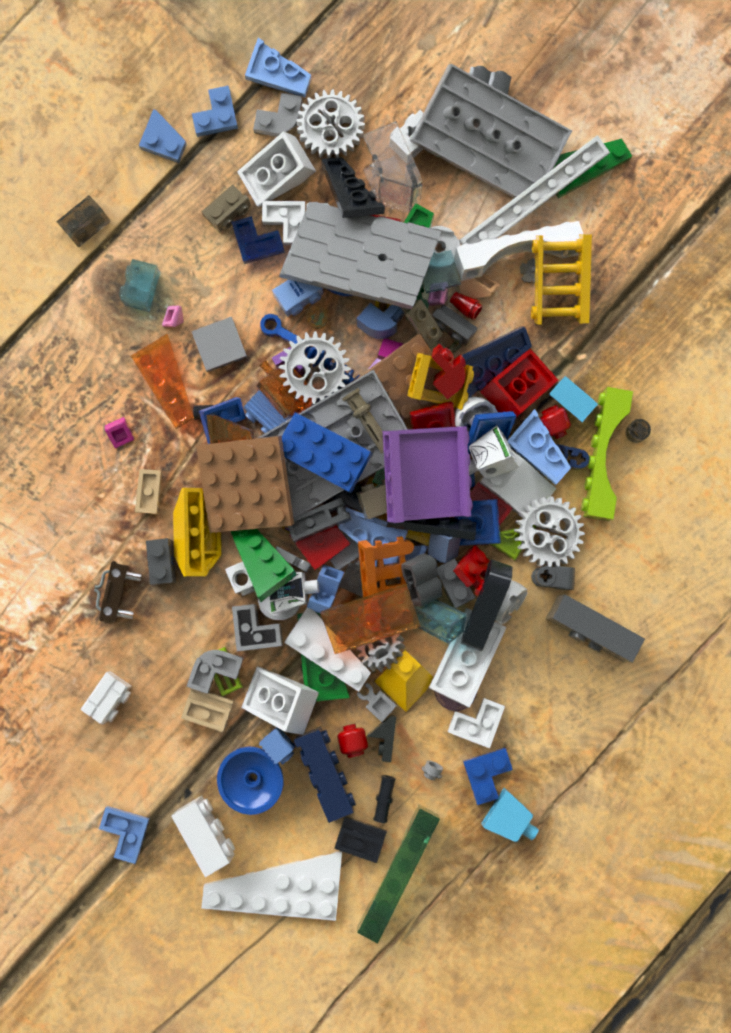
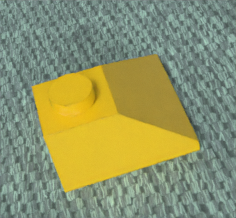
M403 650L401 652L403 656H397L396 658L398 663L392 662L391 669L386 668L374 682L407 712L429 688L434 677L406 650Z

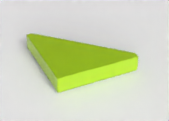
M514 529L500 532L501 543L490 544L514 561L522 551V549H518V546L522 544L521 541H515V538L519 537L520 533L514 532Z

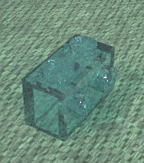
M132 259L131 264L127 266L125 271V285L121 286L119 292L120 300L125 306L150 312L161 273L157 265Z
M436 599L422 607L416 606L414 608L412 625L450 644L464 632L466 614Z

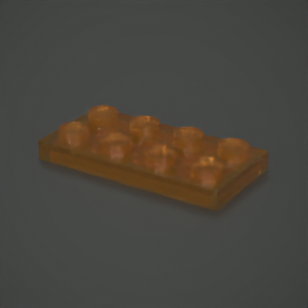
M407 584L321 611V617L335 654L421 627Z

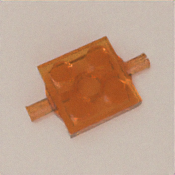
M267 360L263 361L260 367L267 374V377L259 381L257 387L285 419L295 412L301 413L306 410V405L312 401V398L309 397L306 403L304 402L303 395L296 399L297 392L289 393L288 391L291 386H283L287 378H282L280 375L285 373V370L280 368L274 370ZM294 368V375L297 378H302V376Z

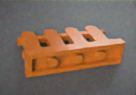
M402 536L396 537L397 541L382 544L380 540L375 541L374 546L367 540L358 541L365 623L372 632L381 630V622L384 626L386 625L382 618V607L388 596L395 591L407 589L401 564L406 562L405 555L412 553L414 545L411 541L404 540ZM398 556V562L384 565L383 559ZM400 577V583L385 584L387 579ZM408 610L403 613V616L408 613Z

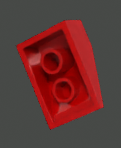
M530 348L480 392L488 402L495 406L498 413L513 411L517 417L552 387L558 379Z

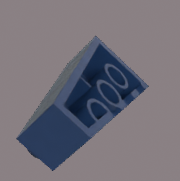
M320 726L305 732L303 735L296 736L294 743L297 748H301V759L304 766L310 770L308 773L314 789L318 791V799L328 823L354 813L353 806L356 805L352 792L347 793L345 785L348 782L344 772L339 773L336 764L340 763L335 750L331 752L328 743L331 742L327 730L323 731Z

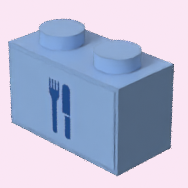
M287 280L272 290L274 298L287 317L299 314L304 309V306L309 303L314 304L321 299V295H323L321 287L293 280Z

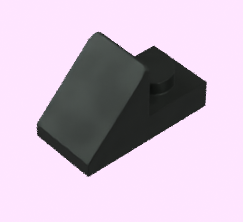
M395 715L388 717L367 734V737L384 739V742H379L378 755L382 756L383 762H391L396 725Z

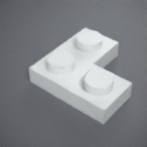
M262 201L263 225H283V244L292 245L305 214V201Z
M483 698L476 719L455 711L447 732L490 748L505 706Z

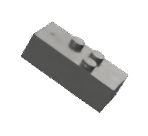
M567 595L557 596L546 617L550 622L570 632L568 636L579 642L586 641L589 643V648L599 653L603 650L623 662L633 663L645 641V638Z

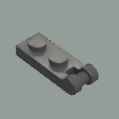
M344 499L334 500L294 517V524L287 526L294 543L338 524L350 521L351 516L349 512H346ZM333 510H336L338 513L335 517H332L330 513Z

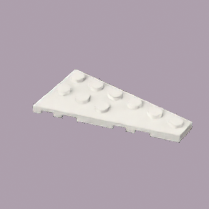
M342 851L205 883L201 909L336 921Z

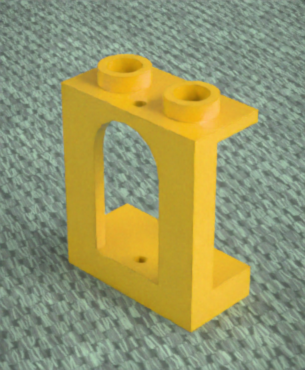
M418 353L407 396L438 404L451 401L455 408L462 410L464 403L468 401L467 389L468 385L473 381V366L466 365L465 382L462 388L447 400L441 392L424 389L428 368L431 367L442 370V368L432 359V356Z

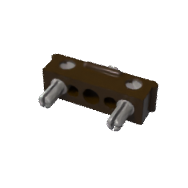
M116 561L111 562L110 570L103 572L100 584L98 586L95 585L94 592L97 593L96 608L101 611L99 616L101 622L105 620L117 622V617L133 618V616L119 614V612L134 615L132 611L119 608L125 580H141L140 578L126 575L142 577V575L128 572L127 565L117 564ZM109 573L102 607H99L101 593L98 589L103 586L105 575Z

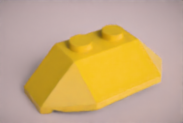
M182 488L173 511L174 557L184 577L207 576L209 570L221 556V532L210 533L203 488Z

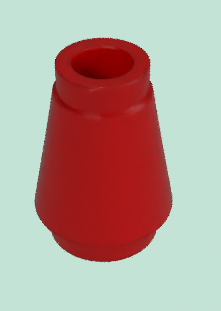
M457 291L450 299V303L467 319L475 320L483 307L479 300Z

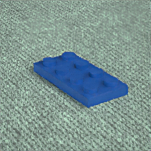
M296 412L282 435L284 457L350 493L353 491L373 454L371 451Z

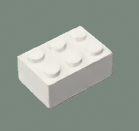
M201 795L179 808L171 817L202 873L207 877L230 863L234 856L233 851L235 847L230 838H225L222 832L224 827L218 818L215 819L211 813L213 811L211 803L207 798L204 800Z

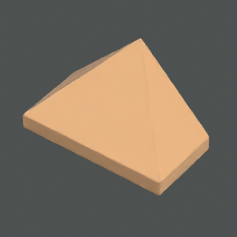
M456 269L455 271L461 294L476 299L490 296L500 287L499 283L485 274L482 277L461 281L458 270Z

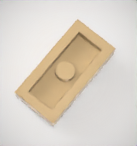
M139 469L136 513L158 515L162 471Z

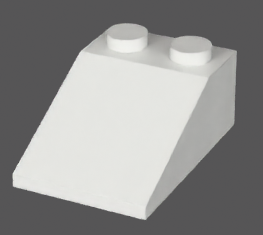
M283 131L237 172L254 202L260 207L262 206V201H271L295 188L315 173L316 170L297 138Z
M512 451L519 467L491 479L483 477L480 484L506 502L519 515V512H526L525 505L532 506L531 501L537 500L539 502V498L545 497L547 501V498L551 497L556 488L526 460Z
M257 666L241 708L285 732L303 735L319 692Z

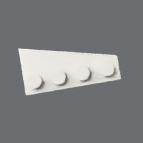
M307 608L284 642L358 692L371 674L313 609Z

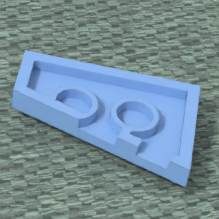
M260 38L257 39L245 73V79L305 98L312 79L311 74L294 62L285 59L280 55V52L268 47Z
M534 409L507 441L514 451L553 484L557 485L571 467Z
M347 507L346 512L350 513L351 520L339 525V529L356 543L367 540L372 546L375 545V541L379 540L382 544L397 541L396 537L400 536L405 540L408 530L386 527V521L375 517L366 519L363 513ZM398 556L383 559L384 565L396 563Z

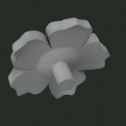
M532 258L527 261V264L522 263L519 268L521 270L520 273L524 274L521 279L528 283L533 281L535 284V259Z

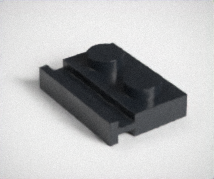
M345 816L334 849L377 863L387 830Z

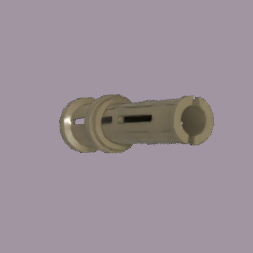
M357 388L343 397L342 400L347 402L353 411V417L359 418L382 454L384 453L382 429L370 412V404H366L360 395L361 390Z

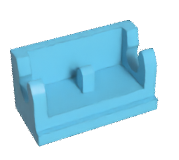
M566 376L549 394L581 422L598 405L597 402Z

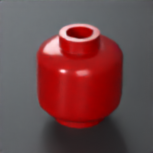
M555 405L541 412L540 420L548 429L551 437L554 436L555 439H559L567 435L566 431L571 427V422L564 408H558Z
M356 723L343 726L344 731L339 732L337 735L340 752L343 755H347V758L365 754L364 750L368 748L365 729L356 727Z

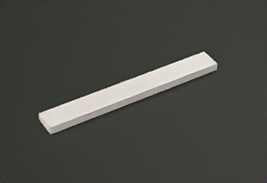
M599 136L594 137L459 240L461 245L475 244L485 239H497L607 156L610 152Z

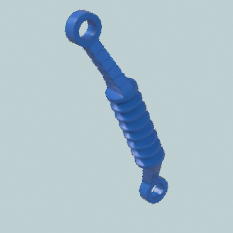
M267 314L261 319L260 327L265 335L269 337L278 336L288 343L290 341L295 344L298 343L297 335L285 330L277 315ZM273 320L277 323V326L274 330H268L265 328L266 322ZM309 346L306 348L305 354H307V358L313 359L317 356V349L315 347ZM323 350L316 363L312 365L314 368L320 364L326 351ZM327 358L324 361V367L328 371L336 368V361L332 362L333 358ZM353 369L348 373L344 371V374L349 376V379H342L345 385L357 378H353L355 372Z

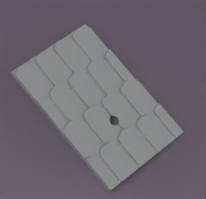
M449 64L409 141L462 171L468 172L493 188L515 198L554 168L572 130L457 66Z
M309 202L279 277L412 309L441 231L409 222L406 224L385 217L371 215L342 218L339 209L319 202Z
M374 370L299 413L305 418L373 453L357 483L384 468V453H380L359 418L353 417V411L347 402H343L342 398L359 388L361 390L360 395L366 404H370V412L382 431L408 430ZM291 418L258 438L282 436ZM285 458L293 518L304 514L344 491L339 486Z

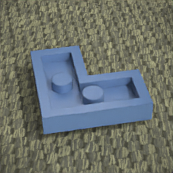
M229 85L209 89L212 110L192 113L197 137L238 129Z
M110 806L105 807L99 829L120 835L114 858L133 864L137 863L150 818Z

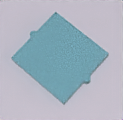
M451 250L437 254L433 252L423 279L426 294L439 290L445 291L447 288L461 285Z

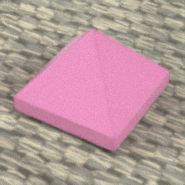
M448 283L431 285L428 298L429 306L445 304L448 299Z
M168 306L162 326L176 327L183 323L182 307Z

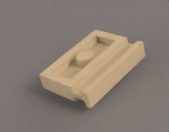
M191 688L181 719L224 732L234 700Z

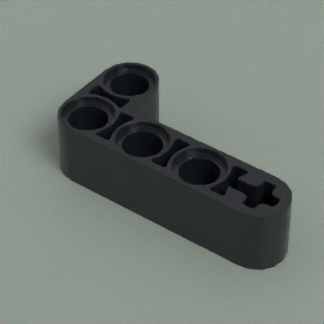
M493 559L490 560L485 572L484 583L463 632L460 644L478 651L483 650L512 580V566Z

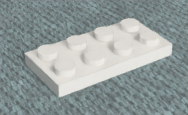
M466 608L429 689L470 708L506 627L494 622L482 651L460 644L461 638L472 610Z

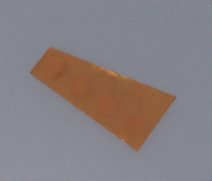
M165 334L132 354L131 358L175 429L193 420V411L169 335Z

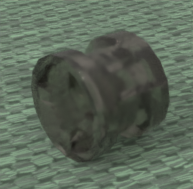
M636 419L627 426L625 431L626 437L631 442L639 443L650 435L651 427L646 420Z

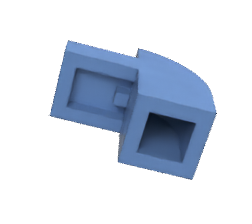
M370 303L356 318L357 327L370 337L376 339L388 338L397 332L396 322H399L405 313L401 307L390 305L383 313Z
M323 565L317 579L319 593L311 595L307 608L313 609L317 613L328 615L344 572Z

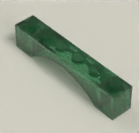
M418 805L388 871L357 926L358 934L378 944L440 820L438 814Z

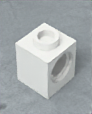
M243 562L225 569L235 594L241 593L242 596L254 592L252 582ZM245 573L248 576V582L240 586L237 583V577Z

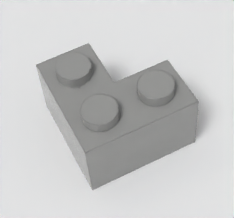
M256 604L232 607L237 651L283 646L281 624L259 626Z

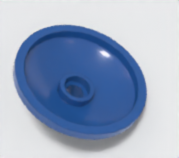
M248 746L236 749L225 757L217 773V786L222 799L230 808L242 814L255 815L269 810L278 801L283 790L284 777L280 764H274V760H271V757L268 756V753H265L264 749ZM252 773L257 775V780L251 778Z

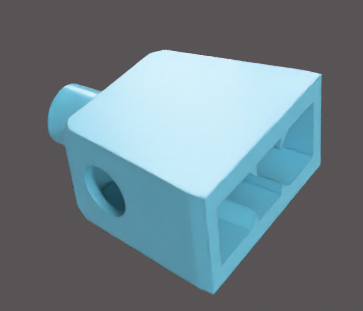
M505 788L502 789L498 799L495 800L481 822L485 829L514 842H517L522 834L533 840L539 831L537 827L529 823L533 818V814Z

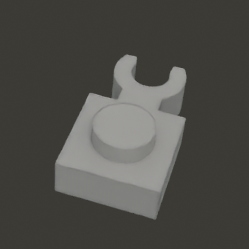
M278 546L276 547L278 553L288 564L290 563L305 572L308 571L311 566L310 563Z
M365 683L369 693L362 695L360 692H357V696L362 700H368L369 703L366 705V708L383 722L397 705L381 690L374 694L373 687L369 683Z

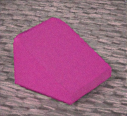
M384 338L378 353V359H384L402 346L403 343Z
M124 417L105 425V432L115 449L134 440Z

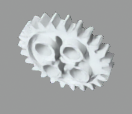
M334 89L331 90L330 95H327L326 91L323 90V96L321 97L315 93V100L308 97V105L302 104L303 111H298L300 119L296 120L297 126H299L297 133L301 134L300 141L305 142V148L311 147V154L319 151L320 158L324 153L327 154V158H331V154H335V157L338 158L340 152L347 156V149L354 151L353 144H360L359 138H363L362 130L365 129V123H363L364 115L361 114L362 108L356 107L357 101L350 102V95L343 98L342 91L335 95ZM329 108L336 109L335 112H328L327 110ZM314 121H318L321 123L318 126L311 125V123ZM349 123L350 126L344 128L341 126V124ZM328 136L335 138L333 141L325 140Z
M314 331L313 338H310L306 332L304 340L296 336L297 344L289 342L292 347L291 350L283 349L288 355L287 357H280L281 360L285 361V365L279 366L280 369L285 370V373L281 374L280 377L287 378L283 386L290 385L291 388L288 392L296 391V399L303 395L305 403L310 397L313 404H315L317 398L323 400L324 396H329L333 391H338V386H346L342 379H349V376L345 375L344 371L351 370V368L345 366L344 363L350 359L342 357L347 351L338 350L341 345L340 342L335 345L332 344L334 341L333 336L327 341L326 333H323L321 338H318L317 332ZM309 346L317 349V356L313 359H308L305 355V350ZM323 350L326 351L324 358L318 366L321 369L320 372H314L309 383L304 385V381L311 371L309 364H315ZM327 358H333L336 361V368L332 371H328L324 367V361ZM298 365H302L306 370V374L302 378H297L294 375L293 370ZM315 377H322L324 379L325 385L322 389L318 390L313 387L312 381Z
M553 496L548 497L547 501L545 497L539 498V502L537 500L531 501L532 506H524L526 512H519L523 519L515 521V523L520 525L519 529H514V532L520 533V536L515 538V541H521L522 543L518 546V549H525L523 557L530 556L529 562L537 560V566H543L544 563L545 566L549 567L552 564L554 567H560V562L567 564V558H575L572 552H580L576 545L583 544L579 536L585 535V533L579 531V528L584 526V524L577 522L581 515L574 516L576 508L568 509L570 502L562 504V498H557L555 502ZM541 513L546 517L544 524L539 519ZM561 520L565 522L564 530H561L559 526ZM532 525H535L541 529H549V531L553 533L563 534L567 538L564 539L557 535L550 536V533L546 531L533 529ZM535 534H538L540 538L537 545L533 541ZM555 541L559 543L558 551H555L553 547Z

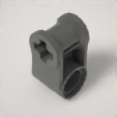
M559 566L539 567L534 569L531 579L539 587L574 590L575 568ZM540 574L547 575V579L543 580V578H540Z

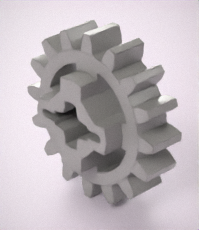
M380 624L381 630L373 631L370 634L364 633L366 638L359 640L362 646L358 647L357 650L360 652L358 658L366 668L369 667L372 671H375L377 668L382 672L385 666L391 669L392 662L398 663L396 658L397 656H403L400 650L404 649L405 645L402 643L404 638L396 628L392 629L390 625L384 627Z

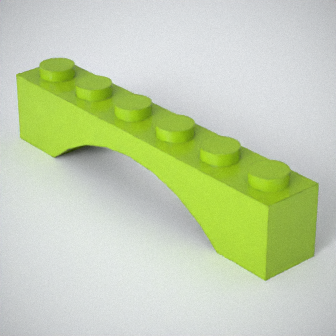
M607 387L603 393L600 392L598 405H600V413L596 414L594 426H597L596 435H593L591 447L594 448L593 456L589 457L588 468L591 469L590 477H586L584 489L587 490V496L583 498L581 511H584L583 517L604 521L614 519L617 497L607 477L605 465L606 450L614 429L630 413L633 391Z

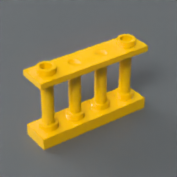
M579 234V239H576V241L543 242V235H536V240H532V253H535V306H531V319H534V323L537 325L542 324V317L574 316V318H577V322L581 324L589 323L592 234ZM575 250L578 252V261L572 264H543V251ZM575 272V274H578V283H575L574 286H543V273ZM574 294L577 296V305H574V307L542 308V295Z

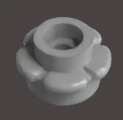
M429 760L426 762V765L422 766L426 778L430 780L442 778L443 767L440 764Z

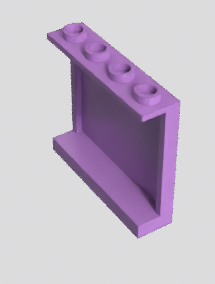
M467 426L382 431L388 522L400 523L408 520L471 516L473 503L470 498L472 481L469 476L470 455L468 454L467 446L469 443Z

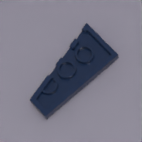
M525 326L514 329L462 355L466 365L473 366L472 371H474L473 381L468 385L467 389L468 398L472 397L478 390L483 389L487 382L493 377L498 376L507 365L512 364L532 347Z

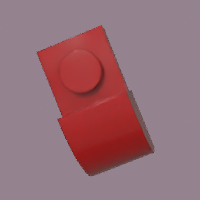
M439 344L433 349L432 359L442 370L434 375L433 385L448 400L462 388L465 382L466 362L461 354L454 359L452 352Z

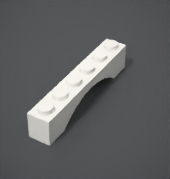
M579 221L564 222L553 227L545 226L539 230H527L511 236L504 235L498 239H485L475 244H463L456 248L454 262L461 281L482 277L486 270L500 259L515 253L532 252V240H536V235H543V242L576 241V239H579V234H583ZM575 250L543 251V253L562 259L578 255V252Z

